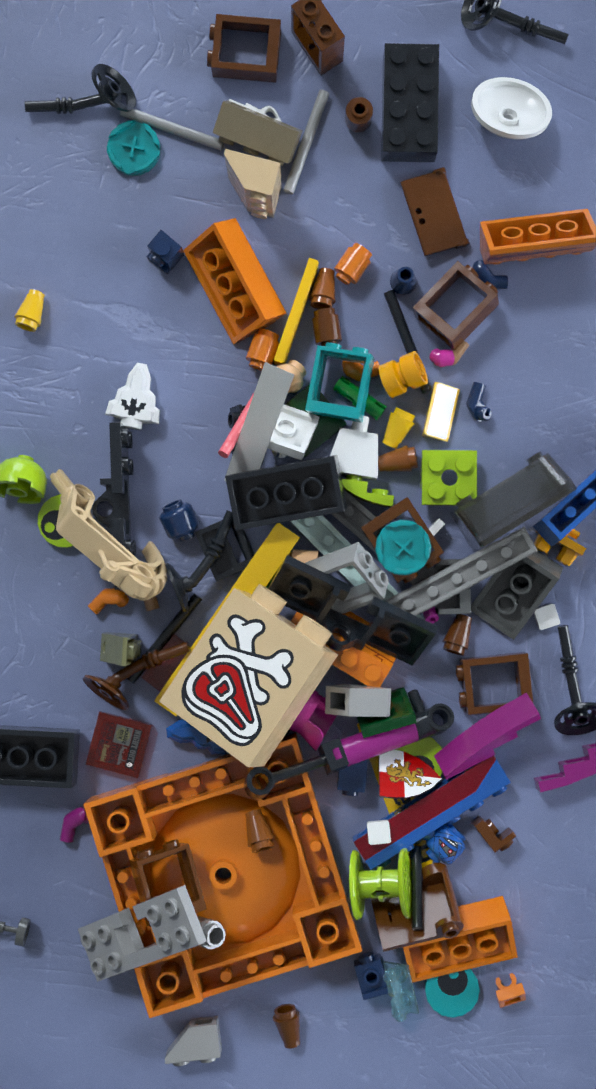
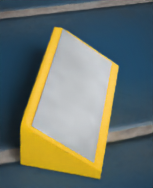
M434 382L423 427V437L448 442L460 389Z

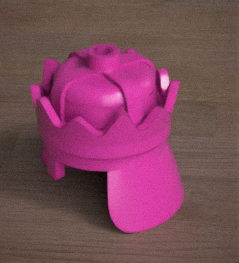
M316 690L289 728V730L299 733L315 751L337 716L325 714L326 698L318 694L319 692Z

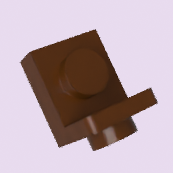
M479 815L471 821L494 852L498 850L504 851L513 844L514 841L512 839L516 837V834L509 827L496 836L499 830L490 819L484 821Z

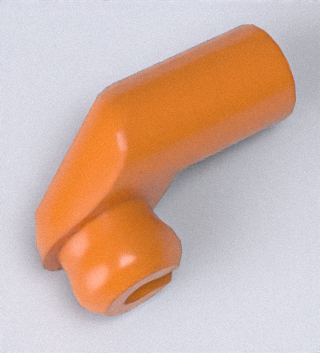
M342 361L345 375L361 382L364 365L356 362ZM378 361L374 362L371 378L379 375L378 368L380 364Z
M106 588L91 601L88 607L98 615L107 604H117L120 608L125 607L129 602V597L122 590Z

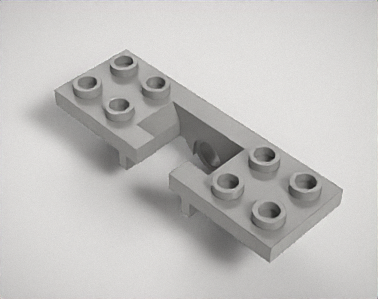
M185 885L133 906L137 920L146 917L154 933L156 943L144 947L129 908L78 929L81 943L86 950L91 970L95 974L97 982L193 948L207 941Z

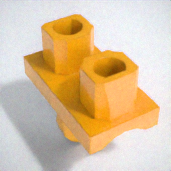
M575 529L556 543L562 548L555 560L565 566H570L576 557L582 556L586 550L585 547L567 538L568 535L574 539L579 537L580 532ZM538 533L534 545L537 550L547 554L551 546Z

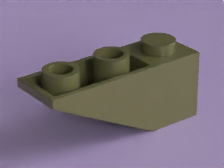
M102 633L100 661L120 666H127L135 662L136 658L141 656L142 641L137 640L138 634Z

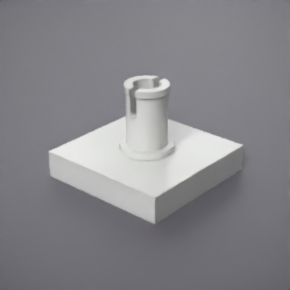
M283 404L268 449L271 450L274 456H277V452H279V458H284L288 455L302 460L318 425L319 416Z

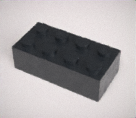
M385 43L382 80L381 161L435 162L438 153L439 44Z
M338 455L225 476L235 531L338 513L347 509Z
M0 725V785L55 788L74 787L77 784L80 729Z

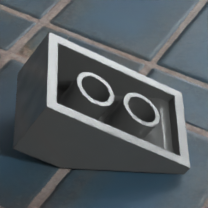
M537 551L490 576L471 604V611L514 640L560 579L563 567Z

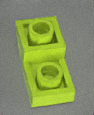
M346 475V479H342L344 490L354 497L374 505L393 507L394 496L388 495V490L372 489V493H367L368 482L362 481V476Z

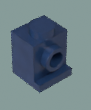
M162 230L147 245L150 253L146 257L167 275L185 255L182 247Z
M373 952L358 956V960H354V967L363 1000L389 994V985L380 953L374 955ZM371 972L377 975L371 979L366 978L367 974Z

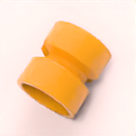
M416 351L401 356L399 362L391 360L379 365L380 379L391 398L406 393L408 387L416 389L428 384L424 364Z

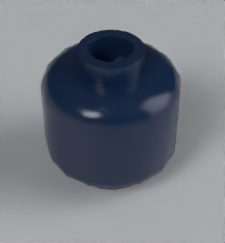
M180 499L162 508L163 512L159 519L166 535L170 539L179 538L180 542H183L195 536L193 531L198 528L199 520L190 503L182 502Z

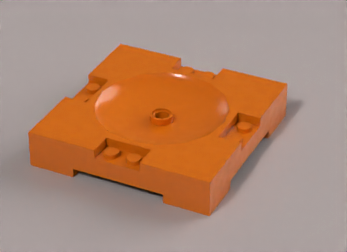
M293 733L284 736L265 766L261 767L275 772L305 761L297 734ZM229 753L211 761L92 796L83 804L99 857L103 859L118 911L130 909L144 947L156 943L152 928L147 926L145 918L137 920L133 906L141 902L129 860L137 858L136 853L139 851L153 848L154 852L163 849V843L176 839L179 840V843H188L190 846L207 909L196 913L197 917L200 916L218 921L225 930L226 936L223 944L215 949L195 946L134 968L149 1018L203 1002V998L301 967L309 966L311 968L362 952L361 939L308 772L275 783V787L272 788L266 797L254 799L245 792L244 781L249 772L256 767L248 768ZM262 777L252 778L254 788L258 790L266 788V782ZM261 809L274 836L272 841L274 847L262 852L252 853L251 847H248L245 814ZM177 854L142 866L151 898L185 885ZM227 868L230 870L231 876L226 879L220 878L217 870Z

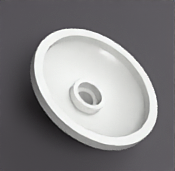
M499 77L486 80L475 89L471 100L473 114L481 125L493 134L507 139L520 140L535 137L548 127L552 117V108L546 96L533 85L519 79Z

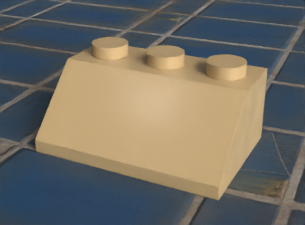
M225 149L224 157L228 179L247 211L251 212V215L256 218L267 219V216L274 218L281 191L280 163Z

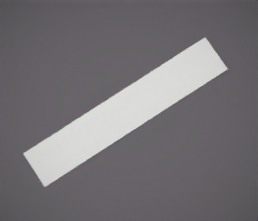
M264 363L226 475L260 469L294 374L269 363Z

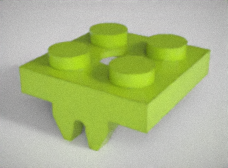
M477 450L421 451V505H477ZM446 470H453L457 474V482L452 486L445 485L442 482L441 476Z

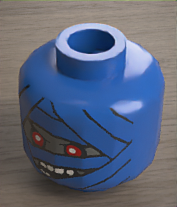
M444 824L436 829V834L426 840V845L429 848L426 853L435 863L442 861L450 865L466 849L464 843L466 838L453 824L450 826Z

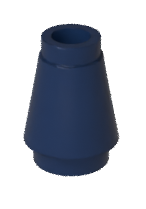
M407 266L394 271L390 278L391 288L400 295L411 293L417 284L413 270ZM401 276H408V280H403Z

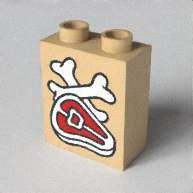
M258 584L253 594L236 588L232 590L159 701L248 768L265 766L338 656L337 653L325 646L332 635L328 629L306 615H303L297 625L286 619L280 612L287 602L261 584Z

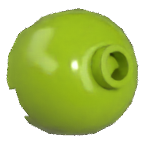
M19 455L18 457L2 461L0 463V497L5 498L6 494L19 497L17 503L38 504L41 502L47 487V477L41 466L34 462L32 457L27 455Z

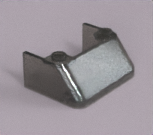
M541 451L526 460L529 465L476 498L472 499L468 495L456 503L458 509L450 512V515L472 549L488 545L577 489L571 478L549 453L542 455Z

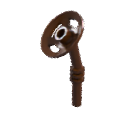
M186 641L161 651L154 650L153 653L148 652V656L147 654H142V658L119 670L112 676H108L106 680L97 676L85 675L83 682L96 695L121 710H128L130 705L126 697L119 690L121 687L120 682L145 668L149 670L151 666L153 668L157 664L160 666L163 661L191 652L190 645Z

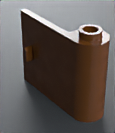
M432 863L422 869L423 930H412V912L409 919L403 916L399 898H385L384 902H379L378 898H370L383 952L442 937L453 938L463 929V921L445 864ZM376 890V892H385L384 890Z

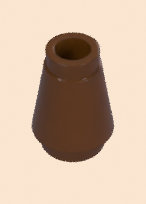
M456 614V618L442 641L444 643L443 650L464 656L465 650L469 648L471 617Z
M282 1004L276 1007L273 1021L284 1043V1047L292 1049L299 1046V1011L294 1004Z

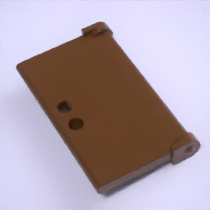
M445 167L435 169L432 173L400 182L424 256L455 247L459 249L470 244L446 177Z

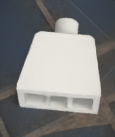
M364 416L363 423L352 421L351 429L340 428L330 456L338 455L341 474L357 475L365 479L376 480L378 477V434L367 432L369 417Z

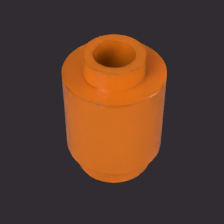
M358 243L348 247L334 268L337 272L335 277L346 285L350 283L356 284L371 263L369 260L372 256L371 252Z
M260 328L258 333L254 334L246 355V360L250 362V367L262 371L265 362L272 365L279 346L278 334Z

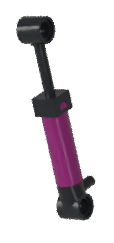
M414 689L408 692V696L415 711L417 723L363 738L362 732L343 739L338 738L326 742L317 749L320 756L275 772H271L264 767H256L245 778L244 790L251 798L262 799L275 787V783L323 766L326 774L329 775L361 761L431 736L440 735L453 724L454 713L449 706L442 703L425 709L418 690ZM432 715H440L443 719V725L434 723ZM262 777L266 782V788L263 790L254 788L252 778Z

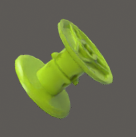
M407 848L401 849L399 853L398 869L384 870L383 866H380L377 870L364 871L360 853L357 850H352L349 865V888L351 907L355 920L362 918L365 899L378 898L379 902H384L385 898H399L403 916L407 919L411 917V867ZM376 890H384L385 892H376Z

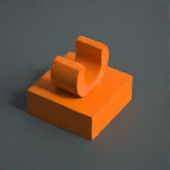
M513 973L509 974L511 980L509 986H503L500 978H496V987L498 989L496 991V998L500 1008L526 1000L522 983L517 984L516 976Z

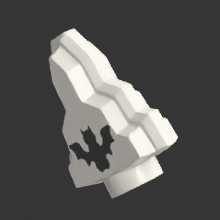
M137 363L128 374L126 385L118 389L115 399L109 401L105 415L121 419L120 422L130 429L142 430L143 423L159 424L160 410L155 407L156 396L150 391L151 376L147 364Z

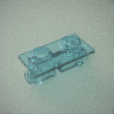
M384 961L385 974L383 975V980L386 982L388 994L392 998L390 1001L392 1007L391 1014L396 1021L402 1022L406 1020L409 1012L419 1013L409 965Z

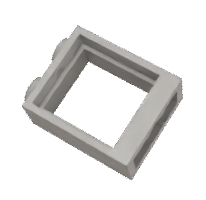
M359 542L305 563L326 574L353 565L366 581V583L350 588V592L344 601L336 599L331 609L342 614L368 605L374 596L381 600L385 598L389 579L386 573L373 561L371 554L365 551Z

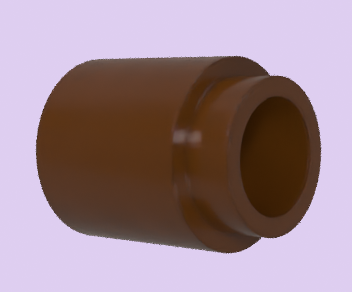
M356 97L347 104L345 123L351 131L359 133L370 127L373 115V107L370 101L363 97Z
M324 308L314 311L312 324L315 344L325 346L327 342L336 344L341 342L342 335L339 315L335 313V308Z

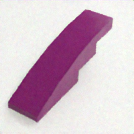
M525 693L476 722L434 755L446 780L494 756L495 748L517 738V731L540 720V714L528 694Z
M596 743L582 746L583 757L559 761V773L535 777L536 789L541 793L570 785L596 774Z

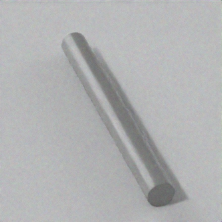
M319 90L283 191L288 194H294L329 97V92L325 90Z
M132 109L129 112L120 111V116L140 123L143 122L151 127L219 151L223 149L224 143L216 137L136 109Z

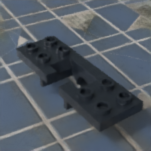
M121 422L109 423L111 478L100 479V485L106 487V491L94 502L92 510L94 516L107 526L104 529L136 556V542L131 539L129 475H133L134 467L133 459L128 457V448L133 447L132 432H129L128 428ZM104 501L109 502L113 508L112 513L107 517H102L98 513V506ZM114 585L115 590H121Z
M287 555L268 589L287 602L286 607L314 619V621L321 624L331 633H338L344 638V641H338L332 634L326 642L329 648L335 651H343L351 647L362 650L365 644L413 666L436 635L438 626L375 596L369 603L366 611L374 616L368 626L331 609L336 599L342 601L346 599L351 585Z

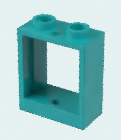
M329 342L325 346L317 345L305 410L314 415L363 423L375 360L373 355L368 353L369 350L361 347H353L352 351L344 350L342 345ZM327 358L364 364L356 407L319 401Z

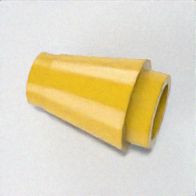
M34 289L29 290L14 316L17 327L29 332H35L37 327H40L45 297L42 292Z
M398 407L395 408L394 412H390L382 443L397 449L398 445H400L415 424L413 422L415 415Z

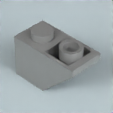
M352 684L326 686L325 714L349 717L390 716L391 688Z
M218 1016L191 1019L167 1049L165 1064L173 1063L174 1066H183L188 1064L189 1061L200 1060L201 1063H210L215 1061L216 1058H220L222 1045Z

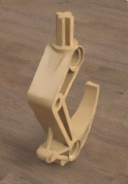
M58 469L56 473H52L50 475L51 482L61 494V504L56 525L57 532L101 568L99 573L103 580L112 582L128 596L145 601L161 593L167 582V569L164 559L155 544L149 541L141 551L147 563L139 561L93 519L90 512L95 500L93 492L84 485H74L61 469Z

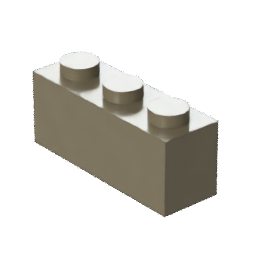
M227 100L222 102L212 133L219 135L218 140L225 144L233 146L234 142L244 146L243 150L256 156H258L259 152L269 156L268 160L279 162L280 166H283L284 162L287 164L292 162L303 130Z

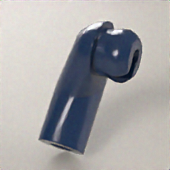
M478 260L473 264V269L477 272L478 278L484 283L486 281L490 282L496 289H507V275H493L483 260Z
M473 382L466 406L476 421H488L491 418L492 412L482 401L486 385Z

